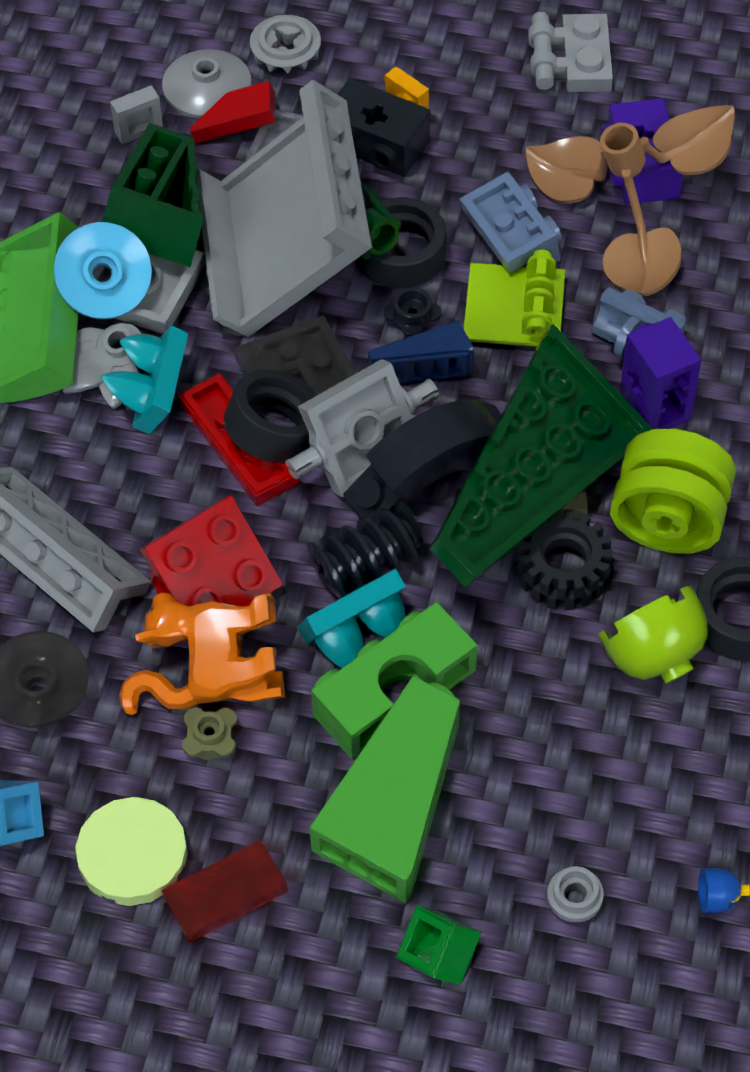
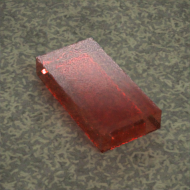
M261 839L161 890L164 901L188 943L288 892L287 883Z

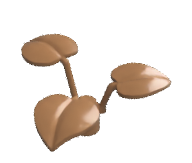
M733 105L702 108L678 115L658 128L653 136L654 147L650 145L647 137L639 138L638 132L633 125L623 122L606 128L601 135L600 142L591 137L575 136L545 145L527 146V165L535 185L543 195L556 203L572 204L587 199L593 192L595 181L605 180L608 167L613 174L624 179L638 234L628 233L615 238L604 252L603 268L608 280L617 288L623 291L630 289L642 296H649L666 287L675 277L682 261V248L678 237L669 228L661 227L646 232L633 177L641 172L646 161L645 153L658 163L663 164L670 160L673 169L683 175H698L713 170L724 161L731 148L735 110Z

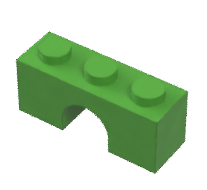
M435 602L423 612L417 610L410 613L401 621L397 630L382 641L376 639L366 644L359 651L356 659L342 669H332L321 676L311 690L312 715L353 760L361 753L393 706V703L382 692L385 687L396 681H410L415 676L426 683L436 682L450 690L476 671L478 645L439 603Z

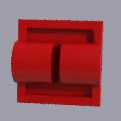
M232 495L222 498L140 548L141 553L152 570L150 578L157 594L169 593L177 602L186 606L211 601L241 607L250 606L254 597L269 594L283 585Z

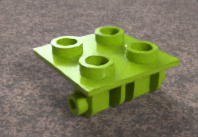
M543 249L535 251L533 256L528 259L527 267L522 266L510 274L503 265L470 263L464 331L470 342L538 347L544 334L552 324L561 331L565 269H556V261L549 251Z

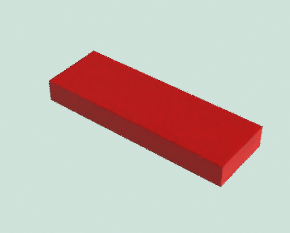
M218 373L178 395L179 405L256 507L298 485L299 479L292 477L286 463L264 461L249 455L233 442L225 430L223 415L234 390L221 373Z

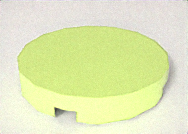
M138 797L113 800L94 811L81 827L75 847L80 875L89 889L101 898L104 896L107 899L115 900L116 904L126 906L149 903L169 892L178 881V875L181 873L183 865L185 867L188 856L184 830L174 813L155 800Z

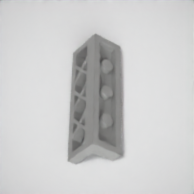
M13 467L0 468V554L92 632L105 630L120 600L145 595L151 581Z

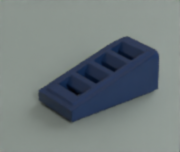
M454 321L370 350L368 352V366L381 359L390 362L400 385L423 383L427 379L432 381L458 379L473 375L474 349L461 323Z

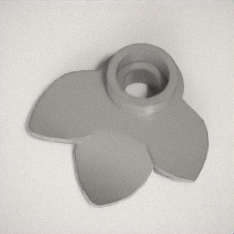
M117 323L105 330L93 327L77 330L73 383L71 386L62 389L63 392L71 394L99 386L104 399L111 408L115 409L121 405L122 402L110 392L101 376L117 371L139 373L138 367L129 359L122 347L118 349L113 348L122 338L141 334L138 328L128 323Z

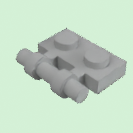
M537 12L532 16V25L528 30L529 45L534 48V55L530 59L531 74L536 78V86L539 89H550L554 85V79H566L567 92H612L613 75L607 14H563L562 27L554 28L549 23V15L545 12ZM552 50H564V57H556Z

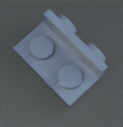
M509 172L500 175L460 198L462 210L509 274L526 265L528 259L533 256V253L540 249L549 251L556 262L561 260L558 242L562 240V235L558 226L549 215L544 218L537 210V201L530 188L526 184L519 186Z

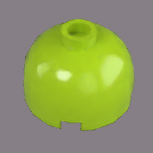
M692 586L680 589L685 599L676 602L675 599L671 600L667 594L614 623L618 634L613 637L606 630L598 634V638L607 655L618 669L630 677L641 680L661 675L665 684L694 670L689 660L703 649L708 636V628L702 604Z

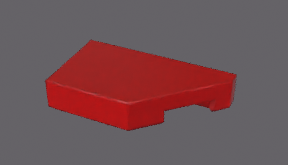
M270 81L225 93L190 127V133L195 143L274 123L275 92Z

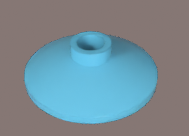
M96 222L79 227L65 238L55 257L54 278L61 296L71 308L90 318L112 319L127 314L145 297L151 281V261L144 244L134 233L117 224ZM98 266H105L111 271L112 276L106 282H99L94 278L93 270Z

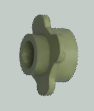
M194 707L185 713L184 723L188 728L187 737L182 741V749L186 755L199 757L204 760H216L228 757L234 752L235 741L232 739L231 733L232 727L237 723V717L233 710L221 708L217 712H204L201 708ZM207 729L215 731L213 735L209 736L205 735L204 732Z

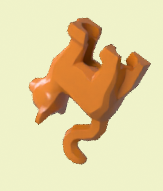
M169 593L155 595L151 609L145 615L144 632L135 635L136 641L148 643V646L151 648H167L185 639L188 640V684L180 689H176L160 673L149 670L133 673L122 684L119 694L121 708L126 714H136L139 695L145 691L151 692L167 709L186 710L198 704L230 699L259 702L286 698L283 672L275 671L276 647L259 648L254 657L245 658L243 657L241 635L271 625L277 621L274 597L271 594H262L254 597L250 606L241 607L212 601L186 606L177 602Z

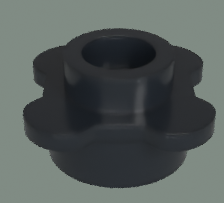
M408 287L400 290L395 295L393 304L385 306L384 318L388 322L397 323L403 328L404 335L410 337L422 333V328L430 322L438 321L441 318V307L438 304L432 303L430 295L425 290L417 287Z

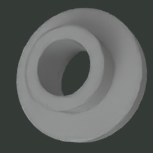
M578 866L565 868L557 872L549 882L547 890L548 904L551 910L563 920L569 922L589 920L598 913L603 903L604 891L602 884L597 876L586 868ZM569 891H579L584 895L585 899L580 903L568 901L565 894Z

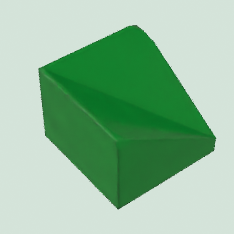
M417 905L396 958L434 979L460 984L482 932L443 912Z

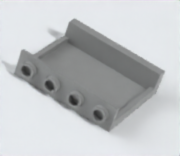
M311 80L299 90L303 117L222 181L200 169L196 173V186L200 188L199 210L203 213L202 237L213 320L246 337H250L372 248L347 101L314 80Z

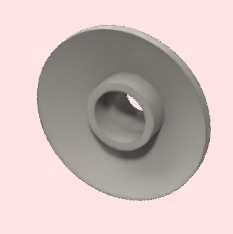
M215 49L197 50L179 57L167 68L162 80L163 94L167 103L177 112L196 119L202 117L225 93L252 85L250 71L241 59L231 53Z

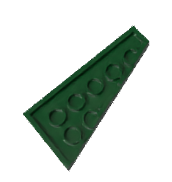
M554 324L550 326L541 339L429 548L465 588L624 459L627 445L638 434L653 430L645 419Z

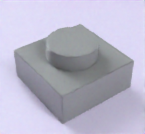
M152 85L110 101L114 131L122 145L141 138L149 123L163 127L160 99Z

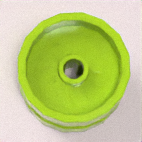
M653 429L638 434L627 445L620 479L617 481L611 502L610 516L616 527L628 538L650 549L679 554H692L710 549L720 540L727 503L730 500L737 468L731 455L720 445L697 433L679 429Z

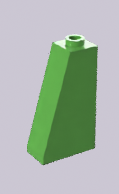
M413 676L310 826L312 852L405 904L413 893L459 728L460 700L455 698L448 688L436 682L426 683Z

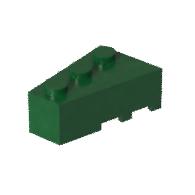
M149 123L110 189L103 222L120 225L134 233L144 244L149 254L191 268L203 223V213L199 211L198 205L200 188L196 186L195 180L197 162L194 138Z

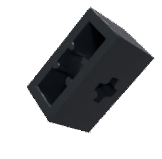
M349 78L337 95L347 101L356 158L370 163L380 170L390 171L405 177L430 142V109Z

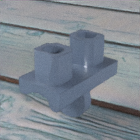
M608 287L602 293L600 310L591 333L614 343V354L624 359L627 334L632 333L639 326L647 323L654 324L671 317L683 333L686 318L672 309L660 312L647 306L643 296L630 289L620 293Z

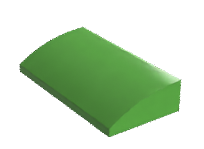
M61 212L0 242V403L40 397L64 389L73 383L78 312L65 302L57 288L54 278V262L62 242L79 227Z

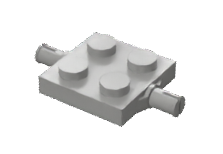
M381 359L301 404L298 408L309 432L310 448L285 461L286 466L289 467L288 471L293 478L299 479L300 476L320 466L326 474L333 493L344 497L343 493L371 465L365 455L385 436L403 423L414 418L418 408L439 398V392L435 391L437 390L436 385L432 380L427 379L424 383L406 392L400 386L392 364Z

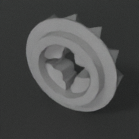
M295 15L273 16L259 23L251 33L250 51L253 52L256 64L265 63L269 72L281 67L288 74L292 67L297 66L301 69H306L309 60L318 59L319 47L321 46L320 33L316 26L305 18ZM278 41L280 43L283 42L287 46L293 44V49L288 50L284 46L278 48Z

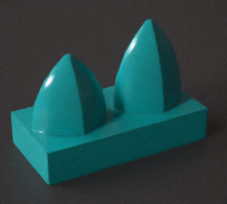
M170 326L160 338L149 334H135L120 340V344L129 359L137 367L145 371V374L117 371L103 374L101 379L120 402L135 411L133 428L150 434L170 413L188 337L187 332Z
M394 569L306 617L297 628L307 646L316 642L326 657L340 668H343L355 660L359 651L364 647L363 636L355 619L360 617L369 629L379 636L386 638L397 630L399 624L405 618V608L399 593L406 585L397 570Z

